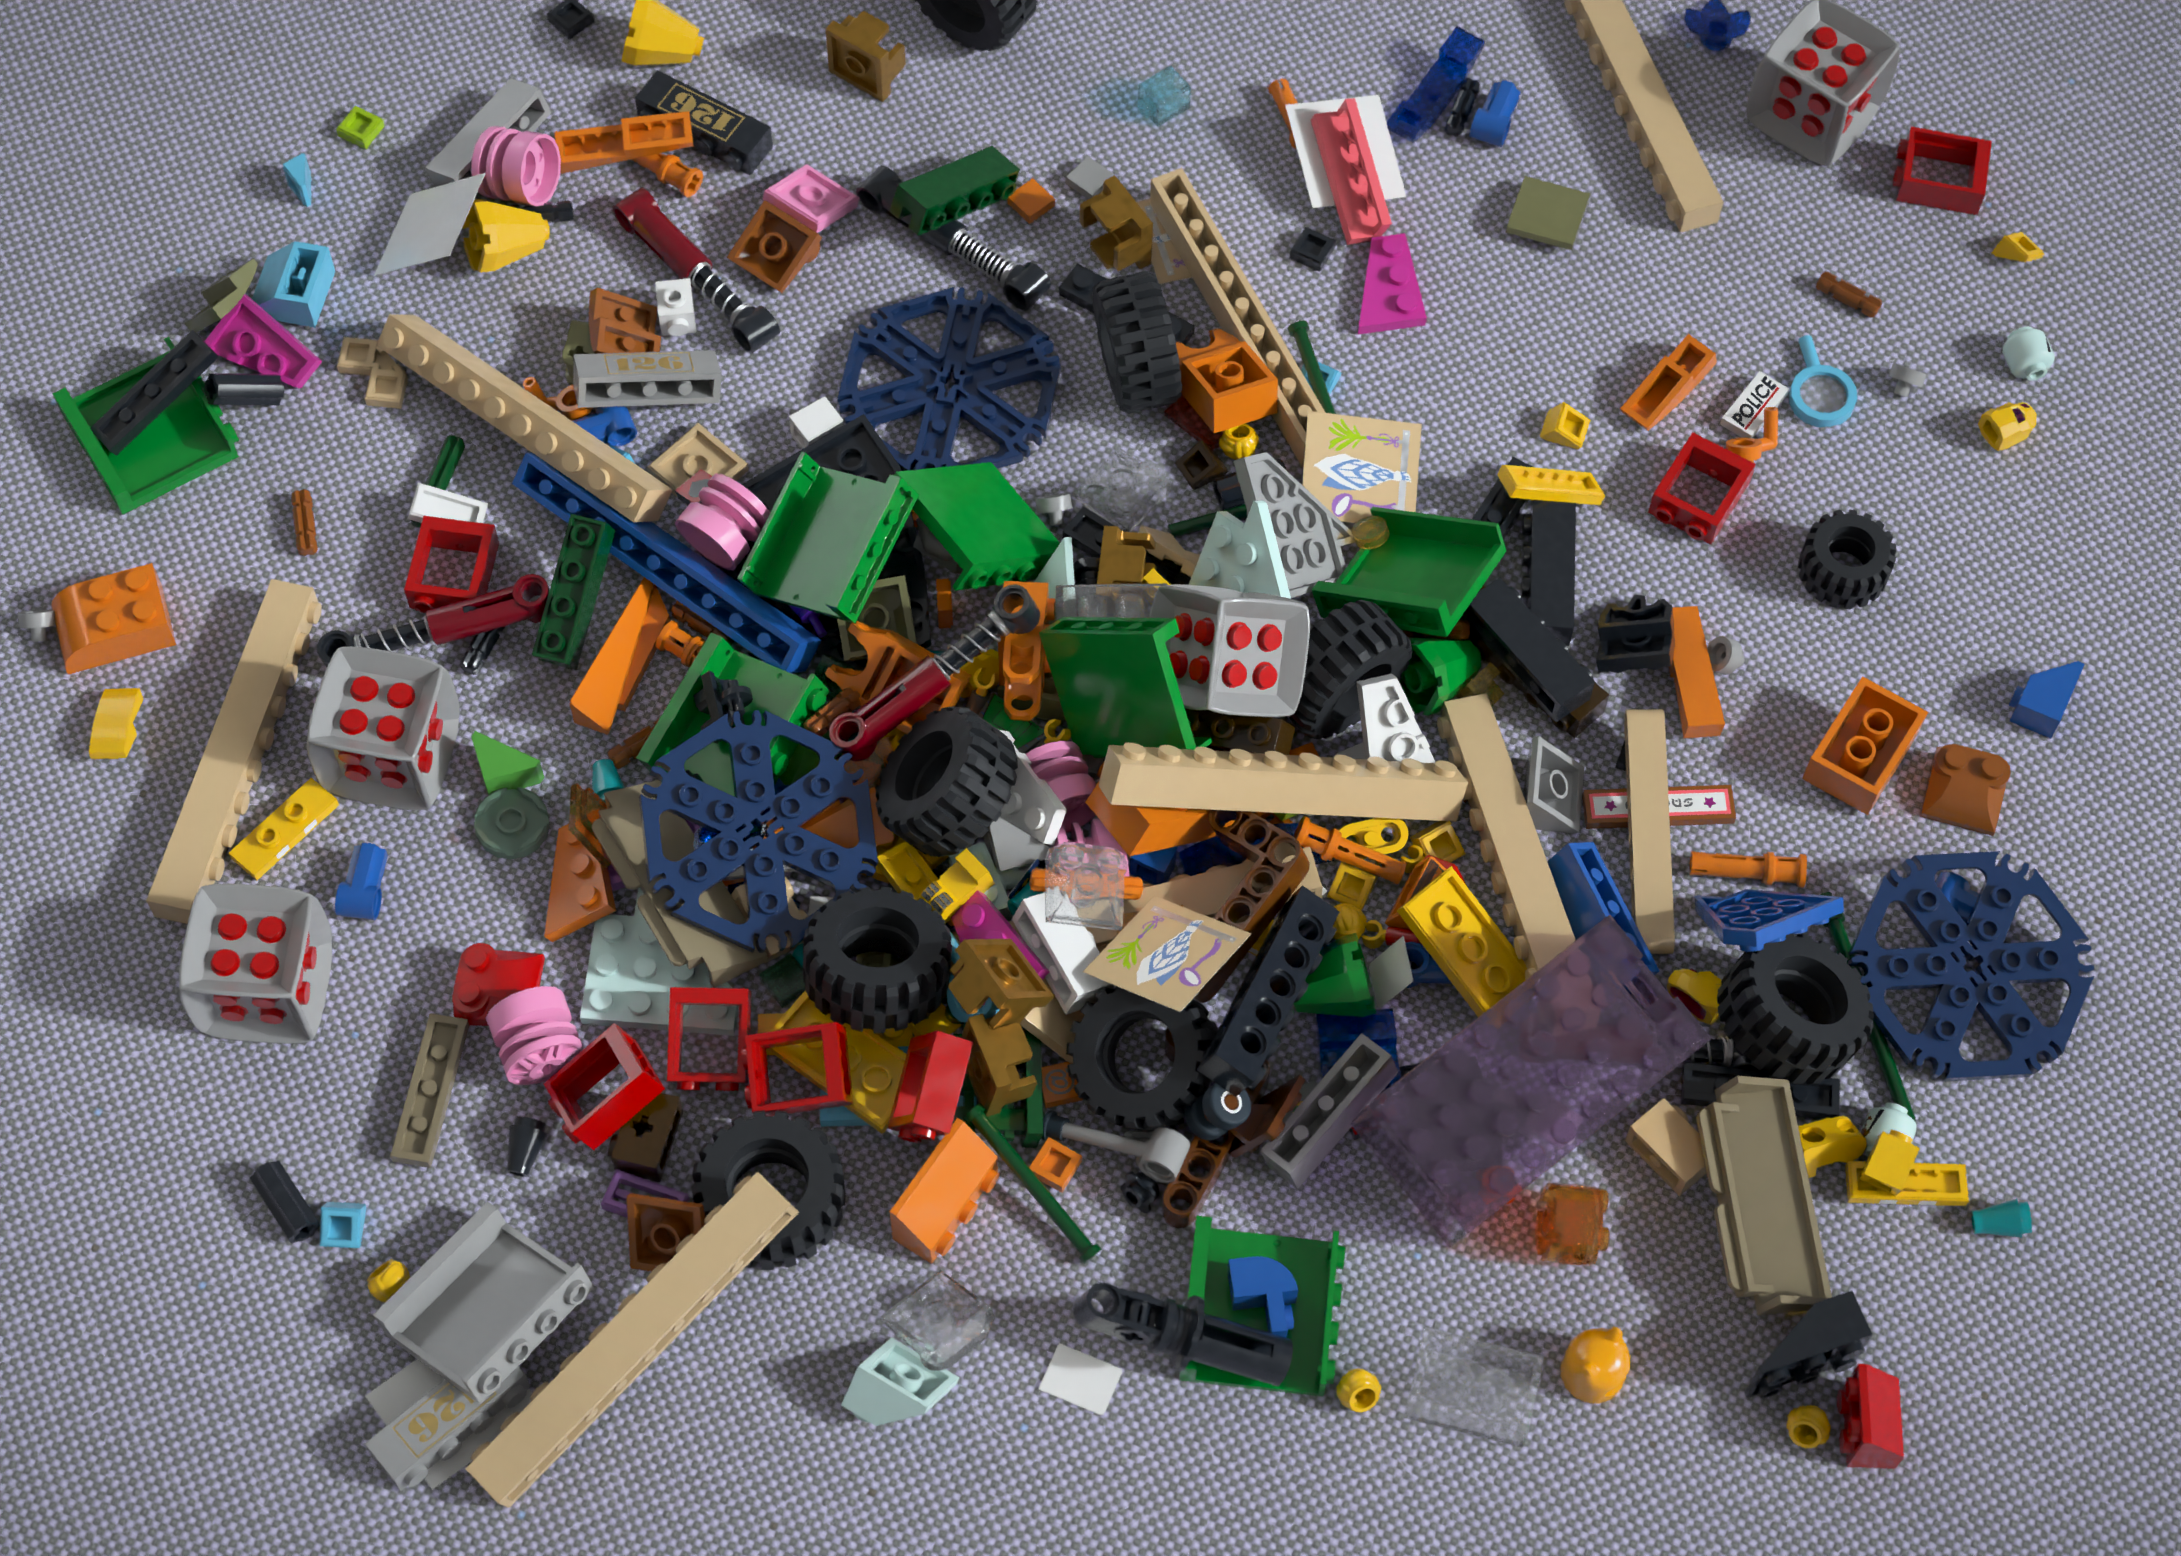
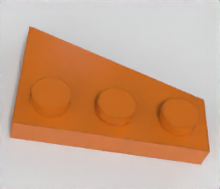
M591 813L558 829L544 937L551 942L565 937L616 911L605 852L592 830V825L597 818Z

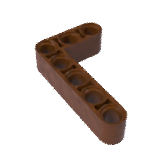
M1211 809L1209 811V823L1219 840L1225 846L1255 864L1213 917L1215 920L1249 932L1251 935L1196 994L1194 1000L1199 1003L1210 1001L1218 993L1309 871L1310 863L1299 841L1251 811ZM1235 820L1231 826L1224 827L1227 822ZM1265 838L1261 843L1253 845L1257 839ZM1295 855L1291 861L1282 863L1286 857ZM1272 885L1268 891L1259 893L1263 887ZM1249 915L1244 922L1237 923L1239 918Z
M1167 1027L1165 1054L1174 1063L1175 1044L1172 1034ZM1266 1059L1262 1065L1266 1072L1261 1081L1254 1089L1250 1087L1245 1089L1251 1104H1258L1266 1092L1270 1074V1065ZM1230 1131L1222 1135L1226 1141L1220 1145L1212 1144L1208 1140L1201 1139L1195 1135L1175 1181L1169 1183L1164 1192L1162 1213L1166 1223L1170 1226L1186 1228L1196 1220V1215L1198 1216L1231 1156L1229 1152L1237 1137ZM1194 1167H1202L1207 1170L1208 1174L1204 1177H1195L1189 1173V1170ZM1182 1199L1187 1201L1190 1207L1186 1210H1177L1171 1206V1203Z

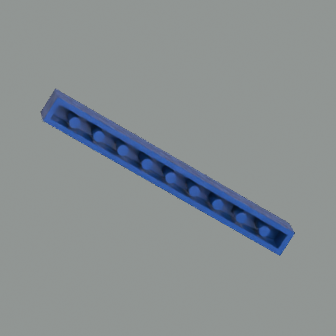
M525 453L512 482L514 486L567 523L571 514L606 522L615 530L609 553L767 664L792 674L807 670L821 639L755 595L752 591L653 522L631 521L534 453Z

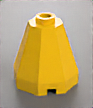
M636 0L621 62L631 65L691 63L693 56L700 57L704 37L698 36L699 27L660 1Z
M481 199L473 201L462 226L463 229L469 228V237L463 238L464 249L471 269L474 271L478 270L477 272L495 271L544 248L545 240H549L550 236L549 224L547 220L542 219L540 213Z

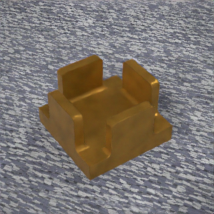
M862 11L856 18L848 15L841 24L833 20L825 29L829 72L884 102L891 94L890 84L906 65L905 45L898 42L889 53L886 49L877 45L889 32V25L866 11Z
M1114 175L1103 181V191L1080 204V224L1083 228H1086L1099 221L1107 231L1104 235L1090 242V249L1106 269L1115 267L1117 271H1120L1135 263L1141 270L1151 264L1153 222Z
M1104 526L1095 597L1108 615L1122 616L1123 612H1148V605L1142 596L1143 591L1140 587L1143 577L1152 568L1157 570L1154 563H1145V549L1155 550L1156 542L1151 534L1124 532L1117 526Z
M964 939L955 949L960 958L950 969L955 978L949 983L948 987L967 1014H975L990 997L996 1007L1000 1009L989 1021V1025L993 1030L1013 1023H1021L1033 1008L1046 1007L1055 997L1012 939Z
M982 1013L968 1018L961 1038L973 1042L966 1071L978 1101L986 1108L984 1113L988 1117L1000 1113L1002 1106L1032 1096L1037 1081L1034 1075L1021 1079L1015 1066L1031 1060L1033 1055L1020 1023H1013L993 1030L989 1025V1021L993 1017L985 1019Z

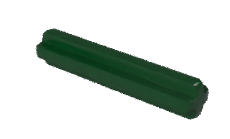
M454 435L446 437L425 485L446 491L465 449L464 440L461 437ZM411 520V524L414 527H421L420 522Z

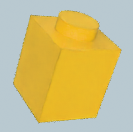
M1891 1130L1888 1134L1882 1131L1872 1148L1859 1180L1894 1196L1898 1195L1902 1191L1920 1148L1911 1144L1913 1139L1904 1133Z

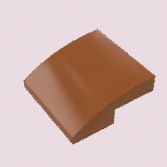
M598 287L591 290L589 299V334L593 352L598 354L660 352L661 336L655 334L658 307Z

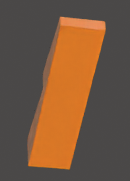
M689 111L621 118V124L554 132L555 142L559 148L561 158V174L693 146Z
M1673 607L1675 648L1669 672L1670 678H1674L1683 739L1720 736L1725 726V721L1698 607Z

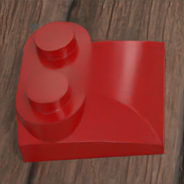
M476 943L466 948L459 960L452 994L454 1017L467 1019L470 1026H488L487 1014L499 1001L525 989L540 987L545 956L538 953L494 950L486 943Z

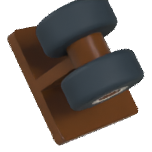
M1299 1074L1263 1096L1258 1104H1251L1245 1090L1235 1097L1215 1083L1206 1092L1198 1094L1200 1098L1192 1106L1187 1104L1185 1109L1186 1123L1193 1134L1204 1140H1215L1230 1131L1237 1137V1140L1229 1154L1235 1159L1247 1151L1251 1154L1264 1141L1269 1140L1272 1142L1281 1134L1286 1125L1282 1120L1286 1113L1291 1112L1300 1102L1302 1094L1299 1091L1306 1079Z

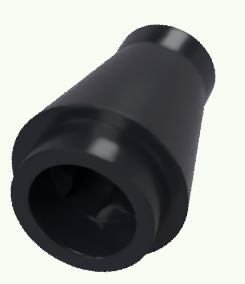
M522 1116L515 1118L514 1125L509 1126L507 1173L529 1177L530 1170L548 1136L545 1133L546 1123Z

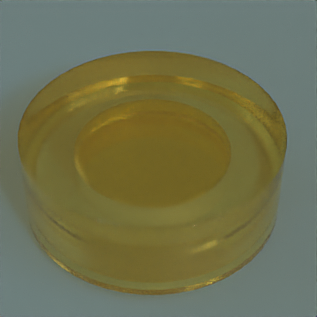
M1369 516L1359 520L1354 524L1351 531L1356 546L1362 549L1377 548L1384 544L1390 535L1385 519L1379 516Z

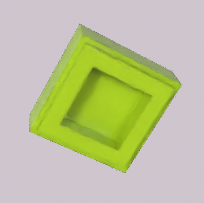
M354 106L336 128L338 137L366 150L385 127L382 118Z

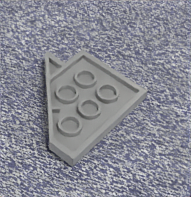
M1267 452L1234 460L1237 480L1247 508V516L1253 501L1263 500L1268 505L1290 597L1293 598L1312 592V588L1318 581L1335 583L1346 568L1341 546L1358 542L1357 536Z

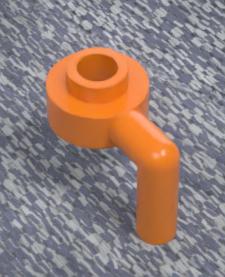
M528 377L523 381L525 390L556 411H560L562 415L571 421L587 416L593 409V407L578 408L573 385L564 388L557 397H546L534 377Z
M1764 408L1763 438H1733L1726 441V449L1753 463L1754 460L1761 458L1762 452L1775 449L1778 443V408Z

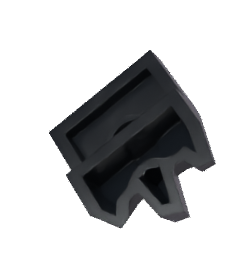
M1634 594L1625 607H1619L1617 603H1607L1600 614L1598 623L1600 638L1596 658L1598 672L1611 671L1613 673H1621L1633 669L1648 668L1656 670L1672 666L1675 635L1673 606L1665 599H1660L1652 605H1646L1645 596Z

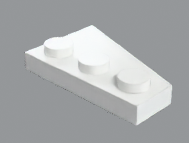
M1387 674L1357 681L1365 759L1380 757L1387 761H1402L1409 758L1421 763H1435L1425 735L1421 733L1414 718L1415 714L1397 677L1393 674Z
M999 730L1014 743L1015 739L1009 731ZM1014 746L1018 760V768L1014 770L1017 779L1015 785L1011 787L1010 792L1012 795L1008 804H1004L1000 811L1002 813L1000 817L1043 844L1054 845L1067 809L1045 779H1039L1030 767L1032 762L1027 755L1020 753Z

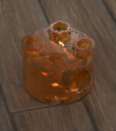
M1548 1182L1545 1184L1539 1200L1547 1202L1544 1211L1537 1210L1535 1239L1537 1254L1542 1255L1540 1260L1542 1262L1580 1266L1594 1265L1597 1261L1598 1251H1606L1609 1244L1608 1227H1603V1214L1607 1211L1609 1201L1608 1191L1594 1186Z

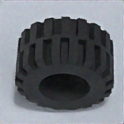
M1849 509L1848 514H1844L1842 510H1836L1833 512L1832 517L1825 514L1820 518L1819 523L1815 521L1807 534L1798 560V568L1801 569L1799 573L1800 580L1807 581L1805 589L1809 593L1815 592L1817 594L1815 599L1821 603L1825 599L1830 602L1829 606L1837 608L1838 604H1842L1845 609H1853L1856 603L1859 607H1863L1868 604L1869 599L1874 601L1879 597L1895 565V554L1897 551L1896 544L1891 543L1893 539L1891 532L1883 531L1885 525L1880 520L1874 522L1871 520L1872 515L1867 513L1864 516L1857 515V510ZM1831 553H1849L1859 559L1863 565L1857 567L1844 565L1838 562Z

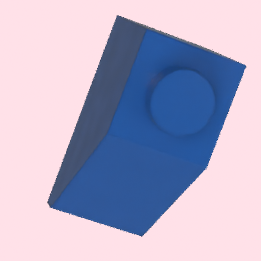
M2076 661L2032 674L2024 688L2017 685L2009 703V706L2015 708L2010 722L2051 739L2061 721L2085 664Z

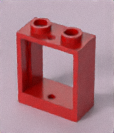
M1911 126L1907 139H1900L1896 159L1902 160L1901 166H1896L1892 186L1898 187L1896 201L1978 215L1986 193L1992 141ZM1918 156L1970 166L1967 187L1912 178L1913 157Z
M1692 432L1653 493L1648 513L1655 516L1662 523L1671 524L1685 531L1693 539L1702 540L1711 545L1750 484L1756 464ZM1686 464L1731 487L1714 515L1668 493Z
M423 516L404 587L409 608L426 613L427 610L486 594L499 547L495 525ZM431 547L478 553L469 590L422 584Z
M670 987L667 1081L677 1083L676 1090H700V1083H716L715 1091H739V1084H749L748 1070H745L742 1064L741 1049L746 1046L745 1035H750L751 990L742 988ZM683 1005L739 1006L737 1073L681 1072Z
M831 1022L745 1035L746 1046L741 1049V1059L744 1069L748 1070L749 1085L745 1087V1099L748 1108L752 1109V1113L765 1110L766 1116H775L776 1110L792 1114L854 1105L846 1027ZM822 1041L828 1095L771 1103L766 1049Z
M615 1023L544 1083L551 1096V1099L548 1100L549 1106L565 1121L562 1125L563 1131L574 1143L577 1144L582 1141L592 1150L599 1147L665 1090L637 1041ZM621 1064L629 1078L585 1116L577 1100Z
M938 1030L911 1038L887 1127L888 1129L898 1131V1138L912 1143H921L922 1139L934 1141L937 1136L950 1134L973 1046L972 1041Z

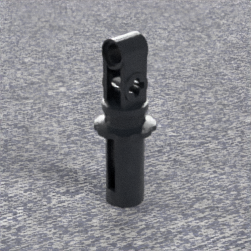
M1100 1282L1094 1284L1083 1293L1073 1306L1074 1317L1082 1327L1115 1336L1125 1342L1145 1345L1148 1351L1154 1354H1169L1170 1367L1180 1372L1192 1360L1279 1386L1285 1379L1292 1360L1293 1343L1291 1339L1204 1313V1300L1195 1295L1190 1296L1182 1306L1169 1297H1163L1159 1300L1146 1293L1129 1291L1109 1283ZM1091 1299L1097 1300L1102 1305L1103 1313H1099L1093 1308Z

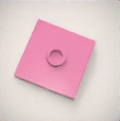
M807 164L767 188L763 195V201L766 200L816 233H819L856 209L859 203L858 196Z

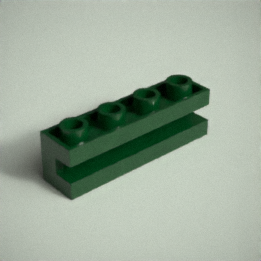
M989 146L898 184L889 211L898 219L912 214L908 228L918 236L930 230H936L951 221L960 220L972 212L983 210L1000 200L1008 199L1016 190L1015 183L1020 169L995 147Z
M574 514L570 515L532 651V656L539 658L542 662L577 670L615 530L606 522Z

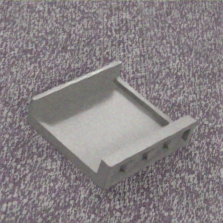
M487 1201L373 1316L390 1340L475 1402L481 1404L491 1393L499 1388L501 1383L529 1357L530 1353L549 1334L556 1330L565 1317L585 1300L587 1295L594 1289V1286L581 1264L577 1262L573 1267L569 1266L506 1223L498 1208Z

